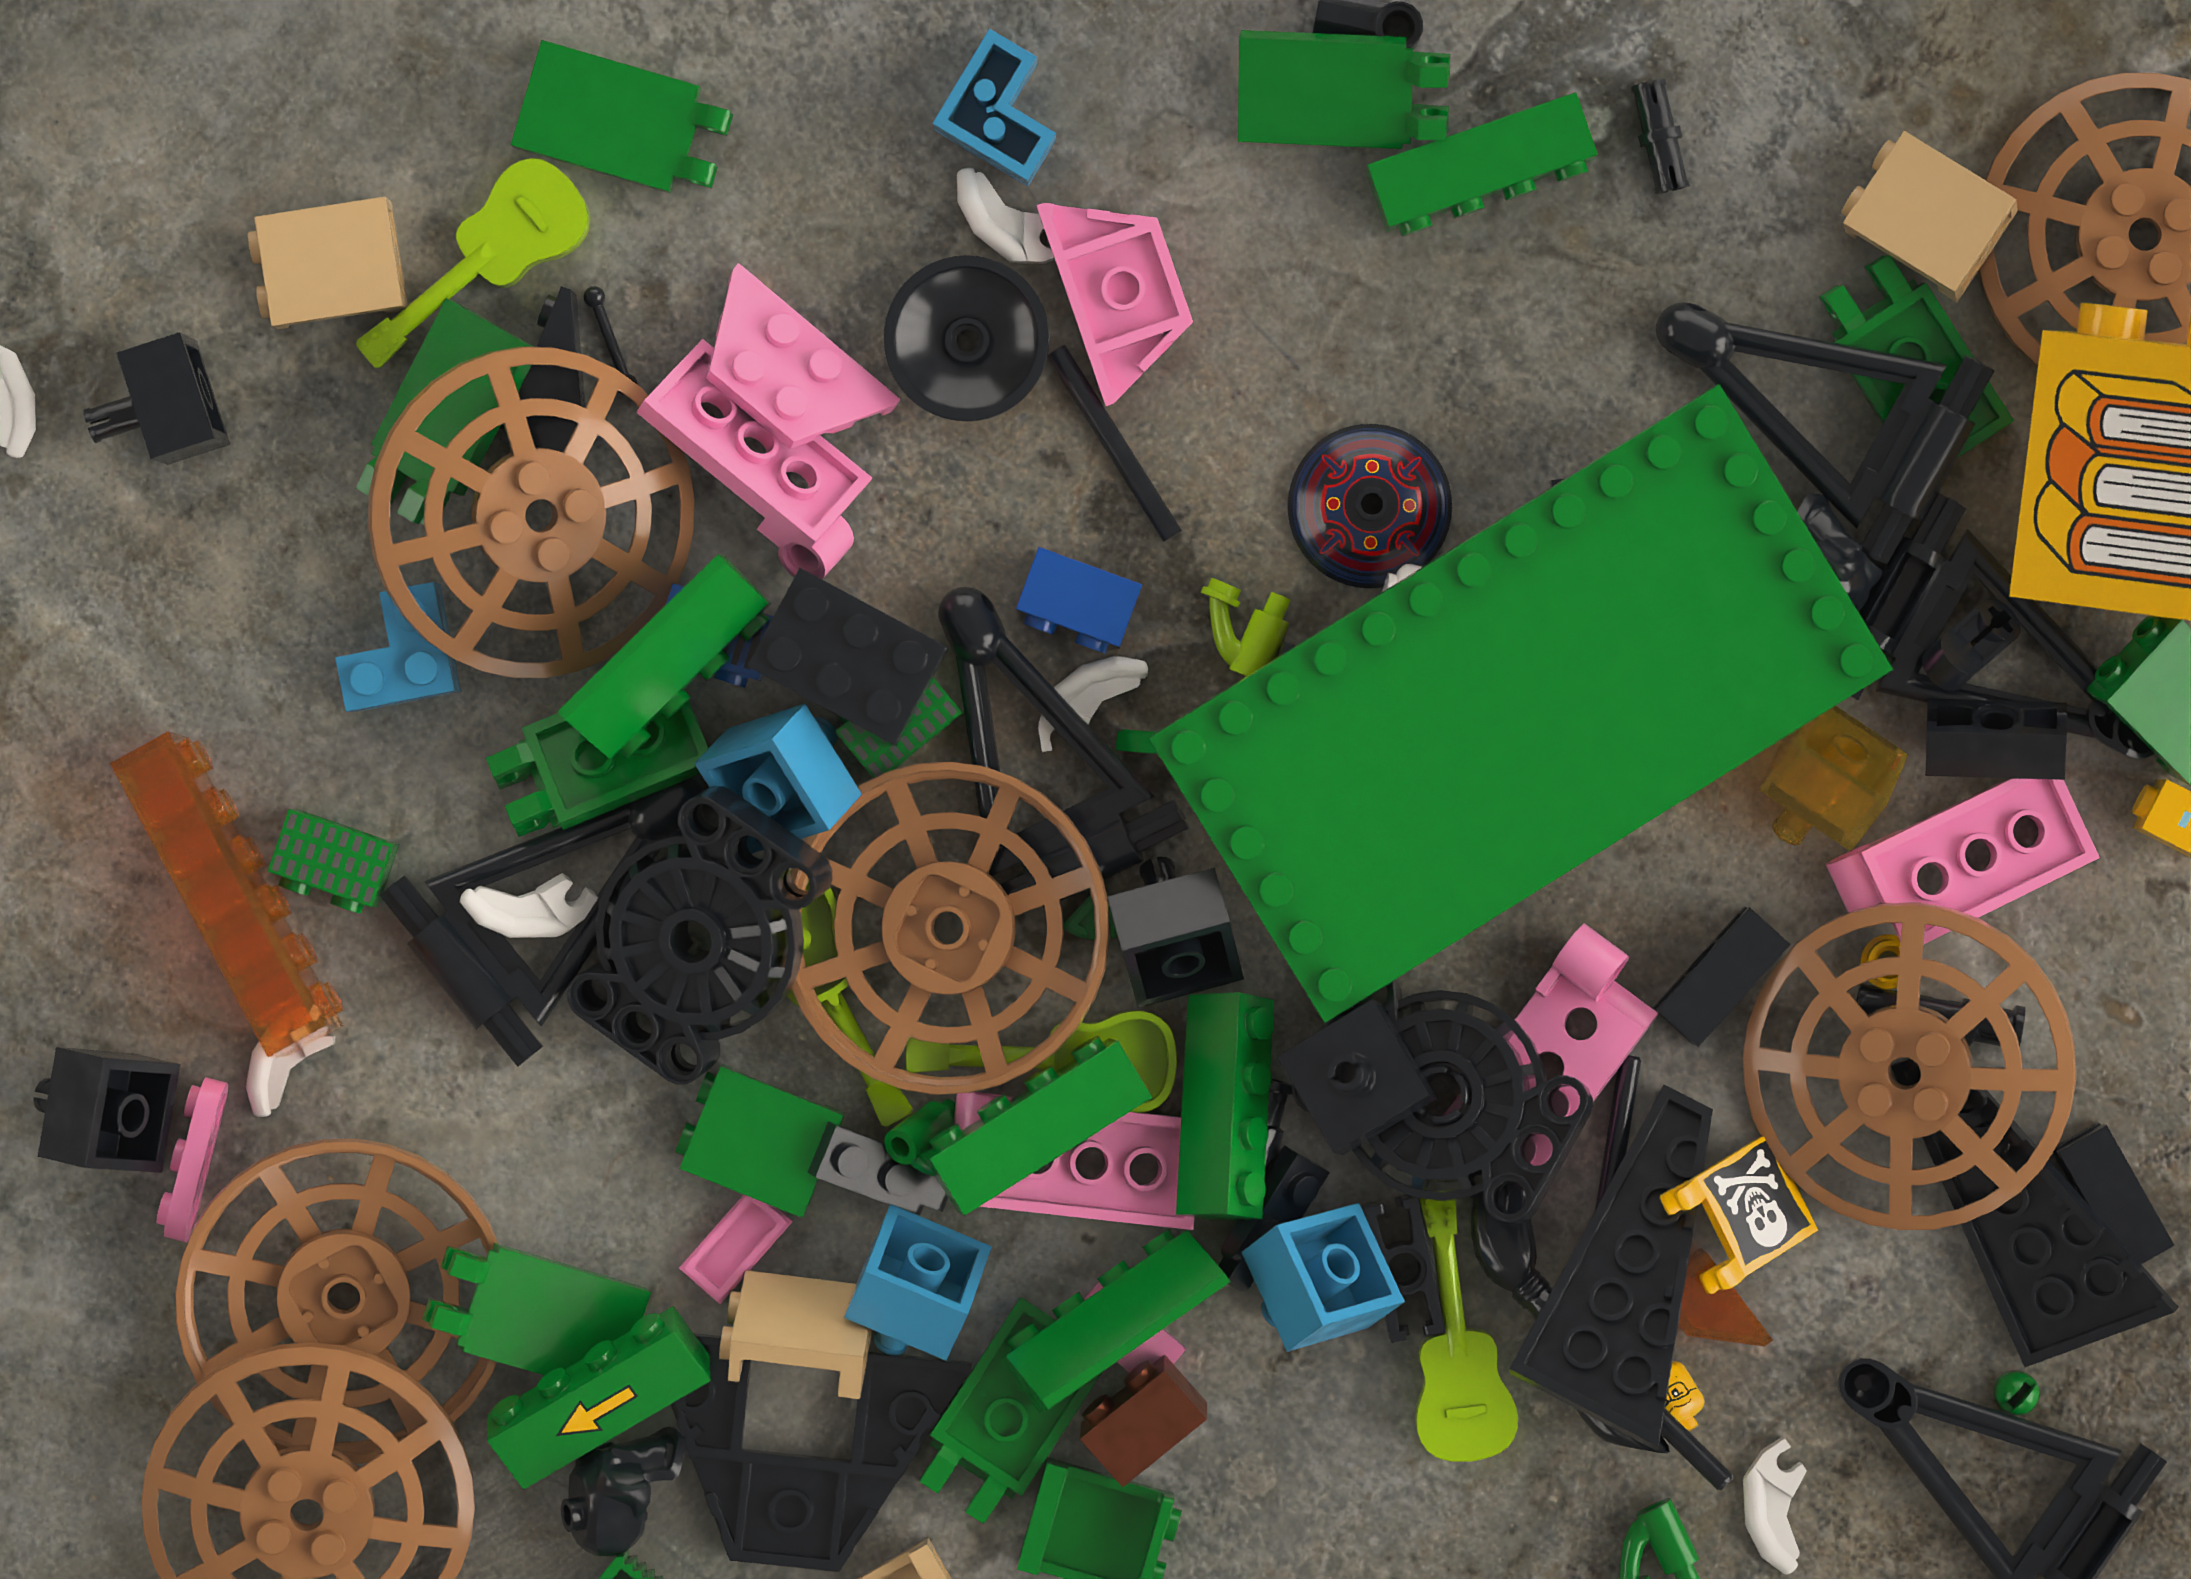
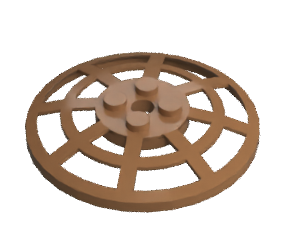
M2120 73L2084 82L2059 93L2033 111L2009 135L1992 161L1985 180L2017 200L2018 212L2029 214L2027 225L2028 252L2032 271L2037 281L2007 297L2000 282L1993 248L1978 270L1979 282L1994 319L2011 344L2036 368H2038L2041 344L2026 330L2018 316L2048 300L2052 308L2071 327L2077 330L2080 309L2068 299L2064 291L2089 277L2101 289L2114 296L2112 306L2135 308L2137 302H2150L2167 298L2181 327L2159 333H2145L2144 340L2177 344L2187 342L2191 315V294L2186 287L2191 282V186L2175 176L2174 173L2181 146L2184 145L2191 148V130L2186 128L2191 109V80L2159 73ZM2156 88L2171 91L2164 122L2157 120H2129L2097 129L2081 104V101L2097 94L2121 89ZM2060 113L2078 141L2069 146L2052 163L2042 178L2036 192L2003 185L2011 165L2024 145L2046 122ZM2129 137L2160 138L2152 168H2137L2124 172L2107 143ZM2087 155L2103 183L2089 195L2084 205L2053 197L2066 173L2082 157ZM2047 219L2076 226L2075 238L2079 258L2054 272L2050 267L2046 250L2045 226ZM2146 220L2155 226L2158 239L2156 245L2151 250H2139L2130 242L2129 229L2135 221Z
M519 346L487 352L457 364L431 381L408 403L389 430L375 463L369 490L368 530L373 559L385 590L402 617L423 639L447 656L483 672L511 678H548L574 673L608 659L624 647L666 605L672 584H678L687 563L694 530L695 500L690 468L683 450L658 431L668 449L672 462L644 472L641 462L629 442L613 425L605 420L618 390L630 398L638 407L641 406L648 397V394L639 385L617 369L587 355L553 347ZM527 364L557 365L583 371L598 378L585 408L574 403L556 399L529 398L520 400L510 367ZM486 374L488 375L498 406L487 410L470 421L451 439L446 448L415 432L425 417L445 397L471 380ZM555 416L572 420L578 424L564 451L560 452L534 446L526 417ZM504 424L512 453L498 460L488 471L462 458L464 453L481 436L496 426ZM597 435L617 454L627 471L628 478L600 486L591 471L583 464ZM405 451L434 467L424 501V529L426 536L392 544L390 498L396 470ZM450 478H453L475 490L471 507L472 524L444 531L442 524L443 502L447 484ZM678 484L681 501L680 531L674 558L665 576L641 561L647 548L651 530L652 504L650 494ZM544 499L551 506L552 518L545 528L535 531L526 522V510L532 502ZM634 500L635 527L628 552H625L602 538L606 525V508ZM479 546L485 557L498 568L482 595L478 594L462 578L451 559L450 553ZM432 558L436 570L449 590L465 606L472 610L454 637L441 630L419 607L403 580L399 569L400 565ZM590 558L616 572L613 578L598 593L575 606L569 575L584 566ZM518 579L530 582H546L553 613L524 614L502 608V605ZM630 581L655 595L647 608L624 631L603 645L584 653L578 622L590 618L607 607L626 588ZM491 622L524 631L556 629L562 659L546 663L513 662L487 656L474 650V647Z
M957 762L919 763L888 771L859 785L858 788L862 795L828 831L808 836L804 842L821 853L828 840L848 817L871 800L885 793L888 794L900 824L889 828L873 840L858 856L851 869L826 858L832 868L833 880L831 885L841 889L837 899L834 919L835 946L838 956L806 967L802 953L800 970L791 987L802 1013L820 1038L845 1062L873 1079L903 1090L934 1095L971 1093L1002 1085L1030 1072L1057 1052L1080 1026L1096 998L1106 970L1111 937L1109 902L1101 871L1087 841L1070 818L1043 793L1016 777L985 766ZM959 779L985 783L999 790L987 819L977 815L958 812L930 813L921 816L908 785L925 780ZM1019 799L1035 807L1057 827L1074 850L1081 865L1080 868L1052 878L1048 868L1034 849L1016 833L1007 829ZM960 829L979 833L980 836L968 864L961 862H939L928 831ZM904 840L907 841L917 869L903 878L895 889L867 876L871 868L886 852ZM1001 844L1023 862L1034 877L1036 885L1007 895L1002 886L988 874ZM793 868L792 879L794 884L805 891L809 881L807 875L803 871ZM1089 888L1094 906L1095 939L1091 965L1086 980L1083 981L1057 968L1064 935L1063 911L1060 899ZM858 896L884 908L882 917L883 941L855 950L852 920ZM1044 906L1047 921V937L1045 951L1042 959L1014 946L1016 935L1015 916ZM948 911L957 914L963 922L962 936L953 944H946L940 941L934 930L937 918L942 913ZM891 961L895 969L911 983L898 1011L891 1008L877 995L862 971ZM1004 966L1032 980L1028 988L1013 1004L999 1014L992 1016L983 988L984 984L993 979ZM846 977L850 988L863 1006L879 1021L890 1027L875 1057L859 1048L837 1027L821 1005L814 988ZM1046 988L1075 1002L1067 1017L1045 1041L1025 1056L1007 1064L998 1032L1008 1028L1027 1014L1042 997ZM932 993H961L971 1024L967 1026L941 1027L921 1023L919 1019ZM910 1037L920 1041L940 1044L967 1043L976 1040L986 1072L971 1076L935 1077L911 1073L897 1068L895 1065Z
M1919 902L1883 903L1853 910L1822 924L1800 940L1775 966L1759 992L1747 1024L1743 1051L1744 1087L1753 1121L1761 1137L1764 1136L1770 1150L1784 1172L1807 1194L1835 1212L1868 1225L1896 1230H1934L1963 1224L1994 1211L2020 1193L2043 1169L2062 1137L2072 1110L2077 1078L2075 1043L2067 1013L2053 984L2036 961L2008 935L1985 921L1950 907ZM1883 923H1902L1900 957H1886L1868 961L1845 971L1836 978L1816 952L1828 942L1854 930ZM1925 924L1943 927L1970 937L1998 954L2009 966L1984 988L1976 980L1954 967L1935 960L1922 958ZM1799 966L1819 994L1812 1000L1799 1022L1791 1051L1760 1047L1762 1029L1771 1004L1786 979ZM1887 975H1898L1896 1005L1881 1008L1869 1015L1864 1012L1848 993V990L1870 979ZM1921 976L1951 986L1964 994L1970 1001L1950 1019L1932 1009L1919 1006ZM2024 982L2036 996L2049 1023L2056 1050L2057 1069L2023 1068L2017 1035L2000 1004ZM1831 1007L1851 1030L1842 1047L1840 1057L1808 1054L1809 1043L1814 1029L1824 1012ZM1984 1018H1987L1991 1023L2000 1042L2005 1068L1974 1067L1971 1051L1964 1036ZM1901 1057L1914 1060L1921 1070L1920 1081L1910 1086L1899 1084L1891 1075V1063ZM1759 1070L1790 1074L1791 1089L1796 1108L1806 1128L1813 1136L1792 1155H1789L1780 1143L1767 1116L1760 1090ZM1807 1076L1837 1079L1839 1081L1841 1094L1848 1108L1827 1126L1820 1120L1812 1103ZM1971 1089L2004 1091L1996 1118L1987 1132L1980 1138L1958 1113L1967 1101ZM2021 1091L2056 1092L2053 1111L2045 1133L2029 1160L2016 1172L1993 1149L2000 1143L2013 1122L2020 1103ZM1863 1124L1877 1133L1890 1137V1167L1881 1166L1861 1158L1848 1150L1841 1142ZM1941 1130L1963 1152L1960 1156L1943 1164L1922 1169H1912L1914 1138L1925 1137ZM1829 1154L1838 1163L1856 1174L1877 1182L1888 1183L1889 1214L1871 1211L1841 1199L1816 1183L1806 1171ZM1976 1165L1999 1187L1985 1198L1956 1210L1933 1215H1912V1185H1927L1945 1181L1966 1172Z
M358 1138L321 1139L293 1145L260 1159L236 1175L211 1200L195 1224L182 1255L176 1286V1324L183 1354L196 1383H199L218 1367L247 1353L272 1347L289 1336L295 1343L316 1342L347 1346L376 1355L399 1368L388 1345L398 1336L405 1322L435 1331L433 1338L423 1353L404 1370L419 1382L436 1365L448 1347L451 1337L458 1339L459 1336L431 1328L429 1322H425L422 1319L427 1305L410 1300V1282L407 1272L436 1258L443 1283V1302L460 1306L459 1278L450 1276L447 1270L440 1267L447 1246L458 1248L480 1238L487 1255L489 1249H493L494 1243L499 1244L489 1220L472 1196L447 1172L417 1154L390 1144ZM358 1153L374 1156L365 1185L357 1183H329L297 1192L281 1166L295 1160L322 1154ZM395 1162L412 1168L435 1182L458 1203L468 1218L439 1231L434 1223L416 1206L400 1196L386 1191ZM261 1178L277 1204L268 1209L252 1225L240 1243L236 1255L203 1249L209 1232L225 1208L247 1186ZM353 1199L360 1201L352 1229H334L321 1232L306 1207L328 1200ZM381 1207L387 1208L407 1220L420 1232L424 1239L395 1252L387 1243L373 1235ZM286 1218L302 1244L290 1255L285 1265L253 1259L252 1257L264 1237L281 1220ZM196 1271L229 1277L227 1287L228 1313L232 1331L237 1341L209 1359L201 1345L194 1316V1282ZM246 1280L278 1288L277 1308L279 1317L253 1332L250 1328L245 1309L244 1286ZM346 1282L357 1288L360 1299L356 1305L348 1309H340L329 1301L328 1291L337 1283ZM479 1357L462 1386L442 1405L453 1423L474 1403L492 1376L496 1361ZM311 1365L307 1383L294 1378L279 1367L260 1372L259 1374L272 1386L292 1398L321 1400L328 1367ZM382 1384L345 1391L343 1404L354 1408L379 1404L390 1399L405 1429L393 1433L398 1441L426 1422L416 1408L395 1391ZM215 1395L209 1401L215 1409L231 1424H234L219 1397ZM296 1418L293 1433L271 1424L263 1428L279 1451L295 1445H311L317 1418ZM370 1439L365 1441L334 1442L333 1446L334 1450L346 1455L355 1464L367 1463L383 1453L382 1449Z
M305 1342L280 1344L247 1353L218 1367L190 1389L171 1411L155 1439L144 1474L141 1508L144 1537L153 1565L161 1579H236L232 1572L257 1558L267 1567L281 1573V1579H311L334 1574L337 1579H366L353 1560L362 1552L368 1539L401 1543L400 1549L391 1565L378 1579H401L413 1560L418 1545L450 1548L451 1551L446 1565L438 1579H456L462 1568L471 1541L475 1494L473 1472L464 1442L448 1413L425 1387L404 1370L376 1355L343 1345ZM299 1365L328 1367L321 1400L311 1398L285 1400L253 1411L237 1384L238 1381L250 1375L278 1367ZM350 1371L367 1376L395 1391L416 1408L426 1422L398 1441L392 1432L376 1419L354 1407L344 1405L343 1400ZM217 1395L234 1424L226 1429L210 1447L199 1467L197 1476L164 1467L169 1451L183 1427L202 1405ZM317 1418L311 1445H295L279 1451L263 1428L271 1423L286 1419ZM338 1423L345 1424L363 1433L377 1444L383 1453L359 1468L346 1455L333 1449ZM244 1440L259 1463L249 1477L245 1488L240 1489L213 1482L214 1475L224 1458L240 1441ZM437 1441H440L448 1456L456 1483L458 1506L456 1526L423 1523V1490L412 1459ZM395 1471L400 1476L406 1495L407 1521L374 1516L375 1504L371 1487ZM159 1489L191 1499L192 1534L203 1562L177 1576L168 1562L160 1536L157 1509ZM311 1499L321 1506L323 1516L315 1523L304 1524L295 1519L291 1510L292 1506L300 1500ZM207 1504L240 1512V1525L245 1539L218 1554L214 1548L208 1528Z

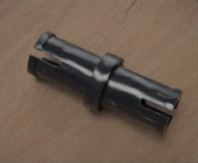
M1656 79L1650 84L1647 81L1631 86V91L1634 93L1643 134L1638 136L1640 147H1646L1655 183V194H1663L1671 189L1676 191L1687 188L1690 184L1686 177L1678 139L1683 137L1681 127L1674 126L1665 87V79Z

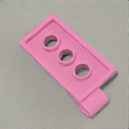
M702 339L643 401L636 413L764 517L757 530L779 547L778 556L780 562L791 576L795 577L799 568H802L823 580L852 547L854 542L853 532L849 524L840 515L870 483L872 477L821 435L816 436L814 441L792 449L785 446L706 379L710 357L714 348ZM708 402L717 406L724 418L711 417L703 410L701 403ZM751 437L758 440L764 446L766 453L760 454L752 451L746 445L744 438ZM786 472H794L801 475L808 483L809 489H802L792 484Z
M2007 778L1905 829L1896 830L1878 840L1848 851L1826 863V867L1847 912L1874 906L1881 902L1882 904L1919 902L1950 907L1979 918L2100 857L2064 780ZM2022 816L2031 818L2038 828L2037 840L2028 848L2019 845L2013 835L2014 824ZM1975 839L1983 841L1990 850V861L1986 868L1981 871L1972 869L1965 859L1966 848ZM1926 863L1936 865L1942 873V885L1932 895L1923 892L1917 883L1918 871ZM1891 923L1901 943L1902 923ZM1925 924L1924 944L1951 930Z
M1584 923L1562 948L1550 970L1535 988V994L1515 1020L1534 1042L1539 1055L1554 1053L1561 1057L1564 1063L1563 1075L1576 1078L1586 1085L1593 1096L1594 1102L1659 1013L1614 981L1624 968L1629 956ZM1578 1009L1591 1011L1597 1019L1595 1033L1585 1040L1573 1039L1566 1030L1568 1016ZM1514 1033L1509 1040L1519 1053L1523 1064H1531L1524 1045ZM1535 1077L1529 1079L1530 1089L1536 1086ZM1571 1086L1558 1089L1552 1098V1108L1560 1117L1574 1114L1580 1104V1096L1577 1090ZM1461 1092L1443 1116L1454 1110L1458 1111L1462 1107L1463 1101L1460 1100ZM1536 1135L1526 1143L1525 1156L1532 1165H1542L1551 1158L1553 1147L1546 1135Z
M983 1092L957 1094L954 1125L958 1124L961 1130L978 1121L981 1118L977 1111L1001 1095ZM1006 1096V1097L1008 1098V1100H1011V1099L1014 1098V1097ZM1129 1112L1049 1162L1042 1171L1030 1174L979 1207L1193 1230L1194 1217L1176 1215L1181 1117ZM1088 1147L1098 1148L1105 1160L1103 1170L1093 1178H1083L1076 1169L1078 1154ZM1142 1153L1152 1154L1158 1162V1173L1147 1184H1137L1130 1175L1132 1160Z

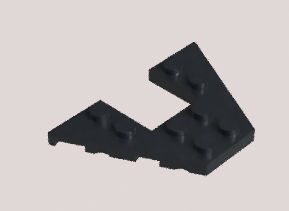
M694 1333L709 1354L711 1381L670 1405L677 1420L680 1434L686 1439L687 1452L693 1461L705 1492L704 1496L711 1514L717 1523L729 1560L840 1572L883 1503L971 1371L972 1362L945 1361L943 1359L907 1355L892 1356L886 1353L869 1352L860 1399H857L851 1460L742 1449L752 1360L743 1361L739 1382L728 1381L729 1360L719 1359L721 1336Z

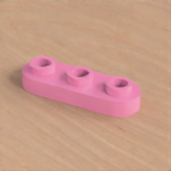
M205 1077L201 1087L192 1085L184 1109V1117L191 1119L187 1139L179 1138L177 1140L170 1164V1170L178 1172L173 1193L165 1192L163 1194L156 1220L157 1224L165 1226L164 1237L187 1242L191 1236L228 1094L227 1082Z

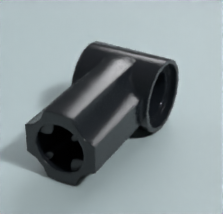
M1319 0L1312 33L1385 36L1382 30V23L1392 16H1400L1405 18L1412 27V37L1406 41V48H1413L1414 50L1423 32V19L1420 12L1413 5L1406 2Z

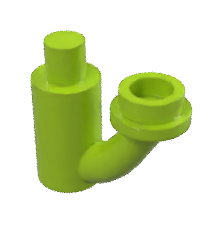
M1211 578L1208 586H1203L1200 593L1209 597V612L1215 645L1220 656L1230 666L1229 669L1246 677L1275 659L1290 625L1283 618L1291 600L1271 592L1263 611L1254 609L1241 641H1239L1234 634L1229 606L1239 608L1241 602L1238 601L1241 590Z

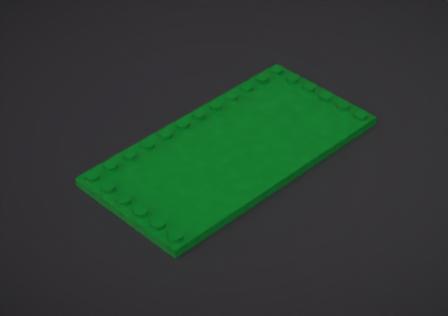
M1717 384L1148 737L1321 1019L1326 1023L1886 675L1893 668L1720 384Z

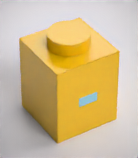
M2157 779L2153 787L2146 784L2137 797L2132 809V814L2138 816L2132 828L2191 858V791L2168 779Z

